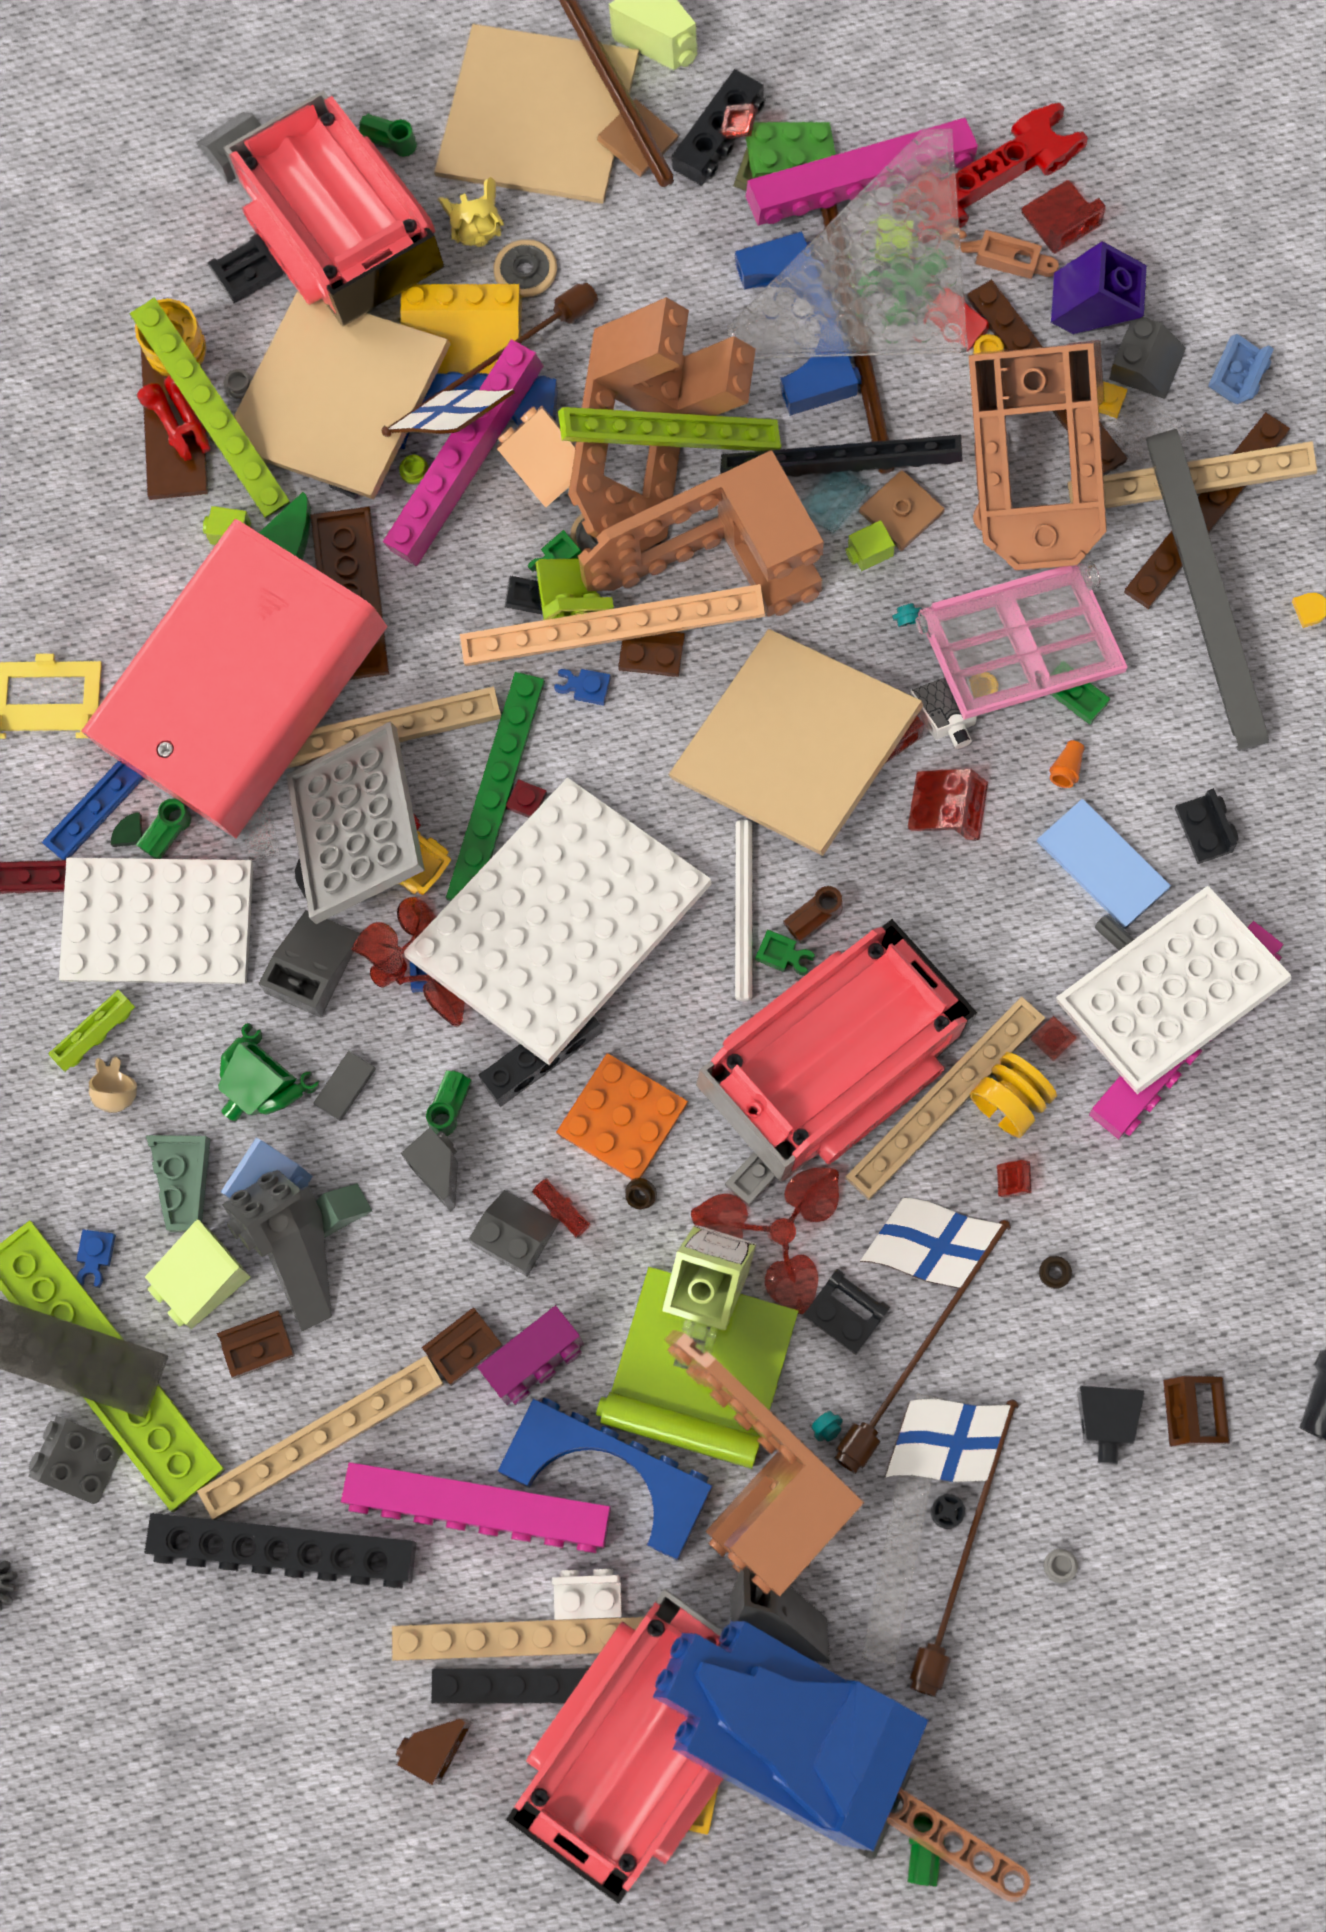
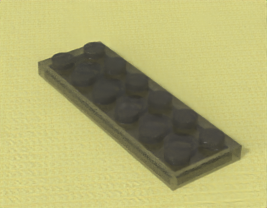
M0 1299V1370L146 1418L167 1363L168 1355Z

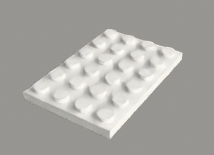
M66 858L59 980L61 982L247 984L253 862L251 860Z
M1207 886L1058 995L1056 1000L1135 1093L1139 1094L1290 982L1291 974L1215 892Z

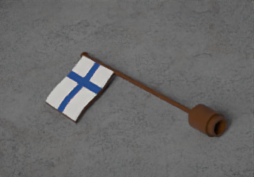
M586 282L574 285L555 298V314L515 341L519 344L523 343L556 319L572 324L594 309V304L598 302L595 290ZM505 348L390 426H383L382 434L385 437H390L391 433L401 432L456 433L515 394L513 389L505 391L454 390L498 360Z
M902 1198L860 1260V1262H870L891 1267L925 1282L958 1288V1291L870 1423L862 1422L860 1426L853 1423L836 1448L838 1453L834 1460L850 1472L856 1474L859 1468L863 1469L881 1443L876 1437L879 1432L874 1427L1005 1230L1011 1229V1224L1008 1220L994 1223L974 1219L928 1201Z
M939 1399L909 1401L884 1476L912 1475L949 1482L985 1481L935 1643H927L926 1648H918L909 1677L912 1680L910 1689L931 1697H936L937 1691L942 1690L951 1658L945 1655L947 1649L942 1648L941 1644L1015 1408H1019L1018 1402L1013 1399L1007 1401L1006 1405L974 1406Z

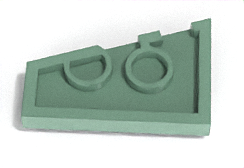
M146 1135L154 1160L152 1166L154 1174L157 1175L160 1189L158 1194L166 1230L169 1232L185 1233L195 1221L199 1219L202 1222L210 1138L207 1136Z

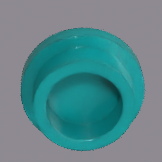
M914 603L896 608L897 613L892 615L893 621H897L898 627H904L908 624L912 625L921 622L918 614L923 611L921 607L915 608Z
M827 1411L819 1416L811 1426V1429L815 1432V1439L817 1441L826 1440L829 1442L836 1438L842 1430L840 1426L843 1419L839 1415H834L832 1411Z

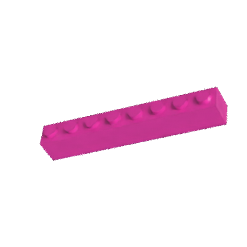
M964 117L750 179L747 183L746 199L758 226L767 223L775 224L781 219L794 215L802 216L814 209L821 207L829 208L838 202L856 200L863 195L873 192H884L896 185L911 184L929 172H936L937 175H940L944 171L956 167L962 169L975 160L978 144Z
M512 339L510 340L479 390L505 391L513 389L515 394L461 431L450 434L383 540V543L392 553L414 566L419 564L544 367L536 352Z
M1252 921L1247 928L1280 961L1282 956L1278 953L1284 944L1255 921ZM1199 1048L1139 1094H1136L1120 1075L1094 1105L1089 1116L1118 1140L1124 1133L1130 1137L1141 1124V1121L1138 1119L1139 1115L1145 1109L1150 1113L1162 1099L1158 1093L1164 1086L1171 1089L1182 1076L1178 1071L1185 1062L1191 1065L1202 1050Z
M348 1462L341 1498L343 1504L349 1505V1512L368 1515L369 1509L382 1511L381 1517L400 1520L401 1514L414 1516V1523L433 1526L434 1520L447 1522L446 1528L465 1531L466 1525L479 1527V1534L498 1537L499 1531L512 1533L511 1539L523 1542H531V1537L533 1536L544 1538V1545L563 1548L564 1542L577 1544V1551L596 1554L597 1548L605 1549L611 1514L610 1506Z

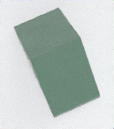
M358 1183L326 1192L316 1200L322 1213L324 1238L372 1212Z

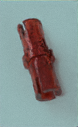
M547 1178L543 1179L533 1189L532 1193L551 1211L550 1215L554 1220L558 1218L575 1238L582 1235L590 1227L591 1223L572 1206L573 1201L569 1197L565 1198Z

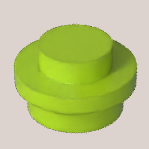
M409 455L400 463L399 473L406 483L419 484L428 471L429 466L427 461L421 456Z

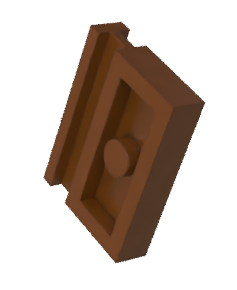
M670 632L622 640L618 670L679 677L685 634Z
M473 1307L421 1348L449 1385L452 1386L503 1345Z
M279 1310L217 1333L231 1378L233 1379L295 1356Z

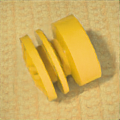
M169 298L157 300L200 365L204 360L207 350L206 341L193 312L181 301ZM135 324L136 339L151 367L161 375L169 376V373Z
M1006 1052L999 1059L1001 1064L996 1063L991 1069L996 1080L984 1077L969 1095L977 1108L988 1118L997 1109L1003 1112L1006 1116L998 1126L1008 1134L1020 1138L1035 1122L1034 1115L1029 1109L1042 1113L1047 1108L1046 1103L1050 1104L1057 1097V1093L1051 1083L1037 1068L1016 1054Z

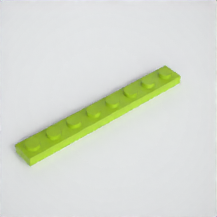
M152 298L130 312L131 318L262 515L266 518L290 503L288 497L156 298Z
M562 407L558 411L561 441L746 451L781 449L778 419Z

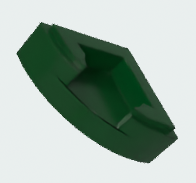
M140 812L126 816L116 825L111 836L112 847L137 844L143 836L142 815Z

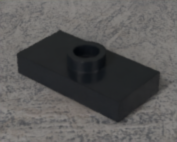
M510 575L504 607L543 615L538 581Z

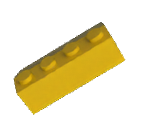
M402 284L401 324L448 339L451 344L436 374L459 372L465 375L505 348L511 339L515 341L521 337L522 296L519 284ZM497 360L479 373L489 374Z

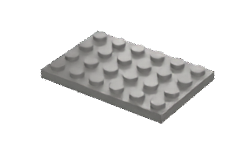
M391 721L286 775L309 918L314 923L318 924L425 871L398 732Z

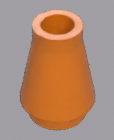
M1074 740L1067 742L1066 747L1049 769L1052 783L1062 788H1071L1074 783L1079 781L1082 756L1085 750L1082 743Z

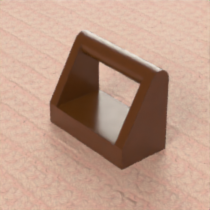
M1180 1376L1163 1380L1170 1447L1230 1444L1223 1377ZM1196 1385H1211L1216 1436H1200Z

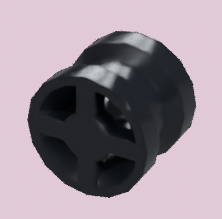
M953 1494L939 1496L931 1507L932 1520L942 1529L957 1527L965 1516V1506L962 1500Z

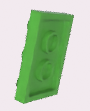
M747 122L744 128L753 179L836 155L830 122Z

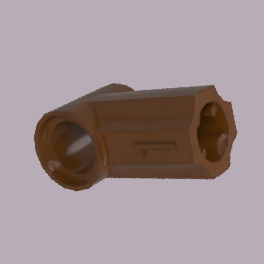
M824 886L818 889L812 899L783 921L788 931L799 943H802L828 921L837 918L841 914L843 905L840 891L832 886ZM830 897L836 900L837 904L832 909H824L820 906V902L825 898Z

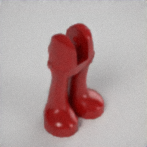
M170 375L165 379L164 387L185 424L179 426L161 385L151 383L138 391L137 398L142 406L153 410L157 414L169 436V445L175 448L185 462L193 459L188 444L184 441L188 437L194 435L195 441L203 454L211 450L205 427Z

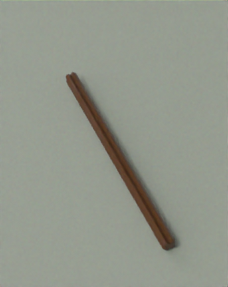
M559 0L658 184L664 188L667 185H672L674 175L578 0Z
M837 204L829 208L821 207L855 367L858 368L861 376V384L859 385L872 442L889 440ZM880 468L878 470L880 473H890L894 471L895 468L888 470Z

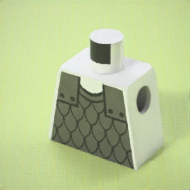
M945 677L910 690L911 696L922 701L923 707L918 715L935 740L949 735L955 749L963 748L972 742L967 728L976 724L977 716L963 719ZM968 678L964 679V681L973 699Z

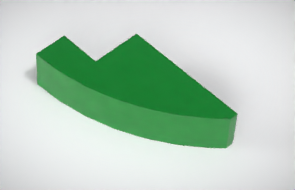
M302 492L259 532L301 560L306 551L311 523V505L307 495Z

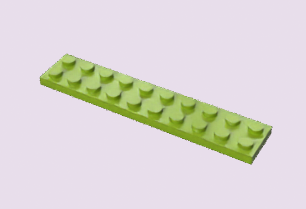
M29 1220L1 1242V1292L167 1508L174 1513L198 1493L197 1490L208 1485L224 1472L225 1468L88 1292L78 1282L77 1278L35 1224Z

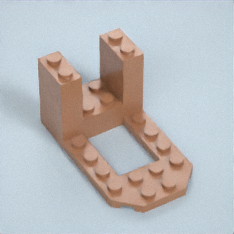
M665 297L594 329L582 408L614 410L616 399L632 409L642 412L719 415L748 403L756 348L732 336L684 356L683 348L689 310ZM576 442L568 495L573 506L578 505L585 519L582 521L586 533L596 538L604 529L672 498L680 447L649 445L643 492L640 494L604 476L608 443ZM669 526L663 528L662 532L656 536H646L640 539L641 553L667 538Z
M1101 340L1011 351L1010 349L987 351L969 355L983 543L1000 555L1015 570L1078 565L1107 531L1099 405L1105 401ZM1067 410L1073 503L1012 508L1005 415Z
M772 450L604 529L596 537L599 543L592 550L585 548L578 556L582 582L587 591H614L622 586L624 588L635 586L641 577L649 573L651 575H658L667 568L668 564L677 560L678 562H685L693 557L694 552L704 547L707 550L719 545L721 539L724 538L750 586L761 584L764 609L768 617L773 614L782 616L792 609V605L800 601L809 603L819 596V592L822 591V579L813 563L818 561L823 555L824 541ZM718 505V517L641 553L640 539L646 536H656L662 532L663 528L673 523H683L692 514L701 510H710Z
M673 1330L664 1339L670 1346L667 1351L679 1363L689 1366L685 1372L696 1383L702 1384L704 1387L708 1386L713 1390L709 1395L721 1407L725 1408L728 1404L737 1413L733 1418L746 1431L753 1428L760 1435L757 1442L770 1454L774 1451L777 1452L705 1532L712 1538L708 1544L722 1557L728 1553L727 1557L734 1563L732 1567L738 1573L747 1566L755 1574L752 1581L766 1595L772 1590L775 1594L781 1596L864 1502L720 1362L707 1351L703 1353L695 1347L696 1342L686 1333Z

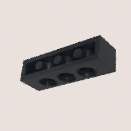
M734 69L671 155L672 170L701 186L707 178L712 179L718 170V162L723 156L727 158L732 152L736 137L745 134L744 128L746 123L750 122L749 119L754 113L759 114L765 104L764 84Z
M593 1016L550 1065L520 1044L478 1076L490 1095L502 1107L602 1033L601 1025Z

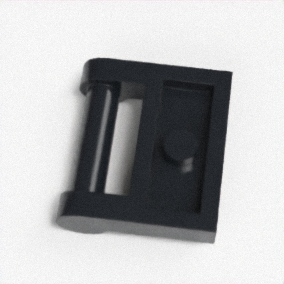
M258 233L251 236L249 242L218 260L213 258L207 262L209 268L233 303L240 301L284 275L282 268ZM255 251L258 252L255 255L249 257L248 259L242 261L241 263L224 272V269L228 268L229 266L235 264L236 262L254 253Z
M837 1268L803 1314V1317L857 1355L891 1307L883 1301L880 1304L847 1280L844 1277L846 1274ZM838 1288L871 1312L873 1315L868 1322L831 1295L834 1290Z

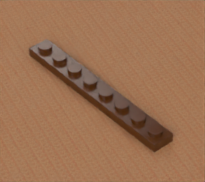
M992 279L967 293L968 301L977 313L989 322V329L995 336L1001 339L1005 350L1043 347ZM1067 410L1052 411L1068 432ZM1100 422L1104 476L1125 464L1128 458Z
M1265 412L1233 454L1278 447L1289 433L1290 428ZM1246 486L1204 492L1198 496L1208 534ZM1172 530L1124 590L1126 595L1148 610L1182 568Z

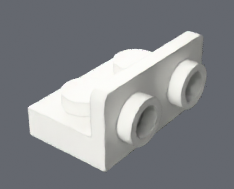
M613 1569L593 1570V1576H580V1570L560 1571V1577H552V1585H554V1620L622 1618L621 1576L613 1575Z

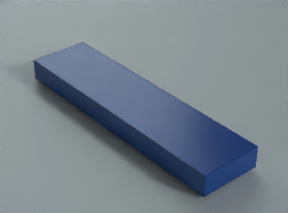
M118 760L48 834L42 843L61 860L70 858L137 787L144 777Z

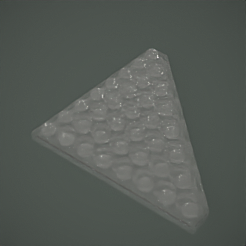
M952 128L923 129L727 326V339L735 336L756 348L755 358L966 353L968 345Z

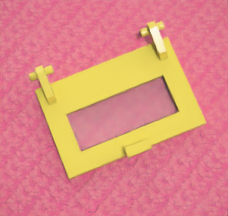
M35 654L36 662H0V739H6V733H1V731L80 730V732H76V738H88L81 730L99 707L102 662H56L54 654Z

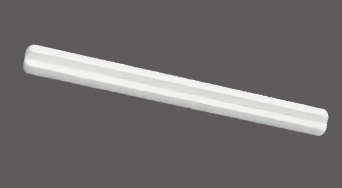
M749 820L736 822L735 998L737 1001L752 1000V822Z

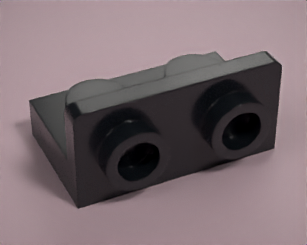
M1214 788L1207 790L1205 796L1175 806L1174 809L1197 864L1233 853L1239 840L1235 826L1228 823L1225 816L1227 813L1225 802L1221 796H1217Z

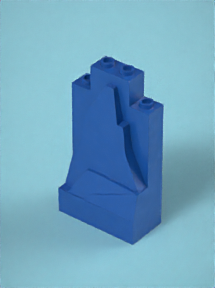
M731 1621L720 1635V1646L713 1644L698 1634L682 1633L671 1647L670 1655L672 1657L666 1669H663L656 1679L655 1688L657 1689L653 1695L654 1699L687 1717L679 1725L675 1733L676 1742L672 1750L838 1844L874 1851L929 1720L859 1681L843 1679L745 1621Z

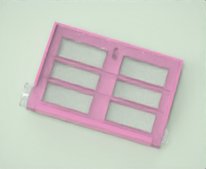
M1092 561L1072 567H1058L932 603L931 607L919 610L918 617H916L917 630L921 635L927 634L963 719L1126 672L1127 664L1093 593L1100 589V576L1096 565Z

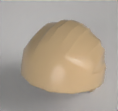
M117 1056L111 1059L109 1066H106L102 1059L97 1058L95 1060L97 1074L89 1081V1096L93 1105L108 1113H117L131 1106L137 1094V1083L134 1079L119 1072L121 1060Z

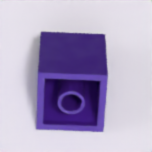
M1101 241L1054 272L1051 323L1071 334H1077L1143 317L1147 265Z

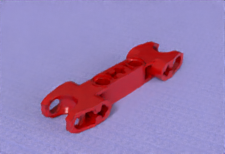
M1060 102L1053 103L1029 112L1018 119L1012 126L1011 133L1015 137L1013 140L1006 142L944 181L940 179L936 172H929L915 180L893 202L892 210L897 216H903L912 211H921L929 216V219L915 232L919 246L941 239L942 233L947 229H961L969 219V215L964 210L965 208L1035 166H1038L1044 175L1049 176L1064 167L1075 155L1081 152L1087 145L1088 140L1083 131L1063 136L1057 135L1051 129L1064 117V106Z

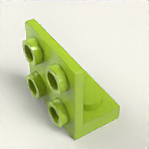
M539 559L536 561L544 620L614 609L612 597H600L597 591H587L582 582L579 559Z

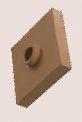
M635 98L633 102L663 155L678 140L679 135ZM619 114L598 135L597 141L641 177L650 167L624 119Z
M901 470L859 508V513L871 524L881 520L895 546L902 551L944 513L945 508L908 474Z

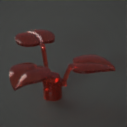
M408 897L401 901L397 908V918L400 926L406 933L412 935L411 939L402 948L398 946L396 932L389 925L383 922H375L367 926L359 934L353 944L352 951L364 956L373 964L370 968V976L372 981L381 988L395 981L399 985L405 982L427 981L423 986V993L427 1002L442 1018L457 1028L462 1024L465 1007L463 1000L428 974L404 976L407 970V963L402 957L404 951L436 918L431 908L424 901L418 899V897Z
M819 1167L802 1171L791 1178L785 1188L784 1198L795 1209L788 1219L780 1218L774 1220L769 1226L745 1224L744 1222L748 1216L747 1207L740 1198L732 1194H718L709 1198L691 1210V1218L694 1225L743 1239V1229L767 1232L768 1238L772 1243L782 1246L784 1261H776L768 1267L764 1277L766 1291L778 1304L798 1310V1314H804L815 1298L818 1286V1272L813 1261L806 1255L800 1254L790 1259L788 1243L795 1238L796 1227L794 1222L799 1213H801L805 1220L810 1222L825 1221L833 1215L839 1201V1172L836 1169Z

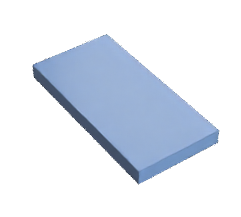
M1083 798L1037 839V842L1124 929L1171 887Z

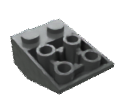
M305 910L273 954L258 984L265 994L321 1018L362 934L328 919L316 924L309 918V913Z
M747 1566L740 1570L730 1594L731 1621H745L812 1661L829 1664L827 1617L791 1586L781 1596H778L772 1590L766 1595L752 1581L755 1574Z

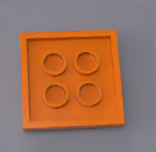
M606 1053L556 1131V1134L629 1179L641 1178L686 1108L688 1101Z

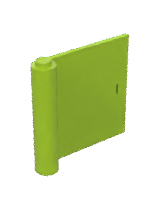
M648 1266L612 1390L607 1398L601 1396L597 1407L596 1415L601 1417L600 1424L753 1469L760 1446L757 1442L760 1435L753 1428L746 1431L735 1421L733 1417L737 1413L728 1404L725 1408L721 1407L709 1395L713 1390L708 1386L704 1387L702 1384L696 1383L685 1372L689 1366L679 1363L667 1351L670 1346L664 1339L673 1330L686 1333L696 1342L695 1347L703 1353L707 1351L770 1411L799 1311L740 1294L726 1330L718 1329L662 1311L672 1273Z

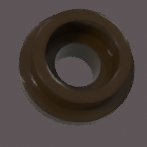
M634 1178L626 1186V1201L635 1209L649 1208L657 1199L656 1188L650 1181L644 1178Z
M1060 1256L1046 1258L1039 1267L1040 1280L1051 1289L1063 1288L1069 1283L1072 1276L1070 1264ZM1052 1267L1059 1268L1061 1276L1056 1279L1052 1278L1049 1274V1269Z

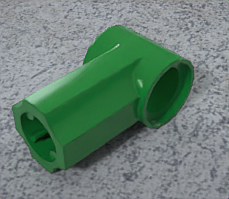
M369 113L362 116L358 131L363 137L368 136L373 144L392 149L396 155L401 157L410 156L415 152L417 142L412 126L408 121L403 119L390 121Z
M177 799L163 801L158 808L157 817L136 845L153 858L161 859L180 832L189 827L192 818L190 811ZM181 810L179 819L169 821V816L173 811Z
M446 1070L435 1099L426 1111L429 1128L436 1135L442 1131L446 1136H449L456 1129L457 1118L472 1084V1079L462 1073ZM439 1114L450 1116L448 1122L442 1125L435 1124L434 1119Z
M925 1816L917 1817L913 1822L915 1829L921 1833H926L933 1827L931 1820ZM909 1838L911 1849L907 1883L937 1887L940 1857Z

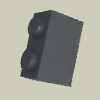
M241 112L196 142L197 146L228 184L235 180L236 177L223 147L260 127L261 124L254 115Z
M1145 317L1131 320L1113 362L1109 380L1166 399L1186 347L1160 322Z
M428 1128L401 1152V1155L415 1174L451 1212L455 1208L458 1162L454 1154L457 1151L453 1147V1143L442 1131L436 1135L431 1128Z
M504 1190L484 1212L468 1240L472 1246L528 1277L560 1221Z

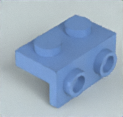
M1238 334L1231 336L1208 387L1235 404L1253 399L1260 389L1259 381L1262 375L1270 367V357L1274 348L1268 345L1259 349Z

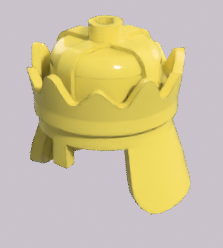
M490 177L485 180L484 196L476 200L468 201L466 194L460 195L462 202L460 204L450 203L448 199L443 197L438 198V201L450 218L452 240L455 239L456 243L461 242L463 245L482 247L495 235L501 236L500 226L504 224L495 207L496 182L493 178Z

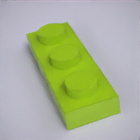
M117 990L53 1048L48 1055L66 1072L70 1067L79 1064L88 1050L103 1042L107 1033L114 1026L123 1023L130 1016V1012L135 1006Z

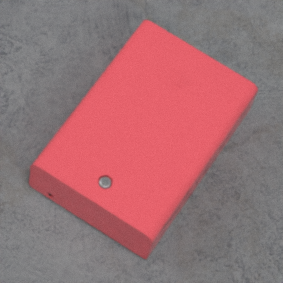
M234 519L81 732L103 751L237 839L388 626L376 609L366 600L241 521Z

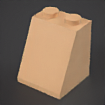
M533 406L521 416L520 419L523 421L521 425L515 430L509 427L498 437L501 443L497 445V450L540 502L547 507L570 486L576 444L573 441H561L560 425L543 406L537 410Z

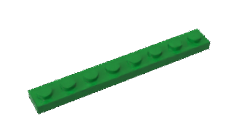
M518 672L514 673L446 895L448 901H452L492 858L506 812V804L511 796L545 680L543 678Z

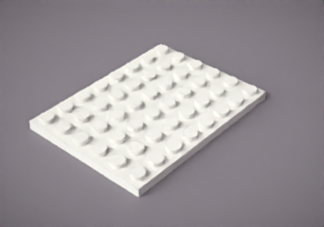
M567 777L406 948L404 955L405 958L550 1065L711 886V878Z

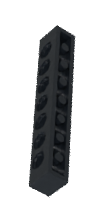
M150 1513L144 1554L154 1556L153 1562L173 1564L174 1558L187 1559L186 1566L206 1568V1562L208 1561L219 1563L218 1569L238 1571L239 1565L252 1566L251 1573L271 1575L273 1568L285 1570L284 1576L304 1578L305 1572L318 1573L317 1580L337 1582V1576H348L352 1584L370 1585V1579L383 1580V1587L403 1589V1582L412 1583L417 1543L410 1540ZM187 1532L190 1537V1543L184 1550H179L176 1546V1539L181 1533ZM219 1535L222 1538L223 1546L218 1553L212 1554L208 1548L209 1541L214 1536ZM252 1539L255 1542V1551L251 1556L244 1557L241 1553V1545L244 1541ZM285 1542L288 1546V1555L285 1559L277 1561L273 1555L274 1548L277 1544ZM318 1546L321 1550V1558L317 1563L309 1564L306 1560V1553L309 1548ZM350 1549L354 1553V1562L351 1566L342 1568L338 1560L339 1555L344 1550ZM378 1553H384L387 1557V1565L383 1570L376 1572L371 1566L372 1558Z

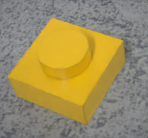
M1103 381L1105 401L1099 405V413L1118 418L1128 389Z

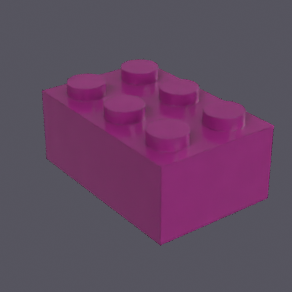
M555 1305L478 1365L477 1368L506 1405H509L511 1402L514 1405H518L530 1395L528 1389L536 1382L542 1385L549 1381L556 1374L554 1368L565 1361L566 1364H569L582 1354L580 1348L584 1343L577 1331Z

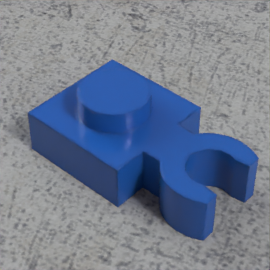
M567 669L558 670V676L567 678L568 683L565 685L555 684L554 689L556 692L566 694L570 691H575L574 700L604 706L611 679L610 674L580 669L578 677L573 676L572 672Z
M82 1229L76 1259L77 1262L85 1263L84 1268L77 1274V1280L82 1286L84 1285L85 1277L89 1274H94V1287H101L103 1275L100 1272V1266L110 1267L116 1238L115 1234Z

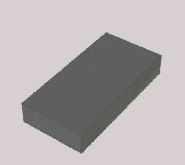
M348 1051L313 1104L341 1121L376 1068Z

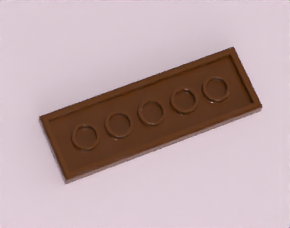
M141 348L142 387L151 383L161 385L179 426L185 424L164 387V381L168 376L161 375L151 367ZM143 406L147 496L149 500L208 494L206 453H202L195 441L194 435L184 439L193 458L185 462L175 448L169 445V436L157 414Z
M370 506L310 514L316 569L366 600L383 619ZM385 631L350 680L389 675Z

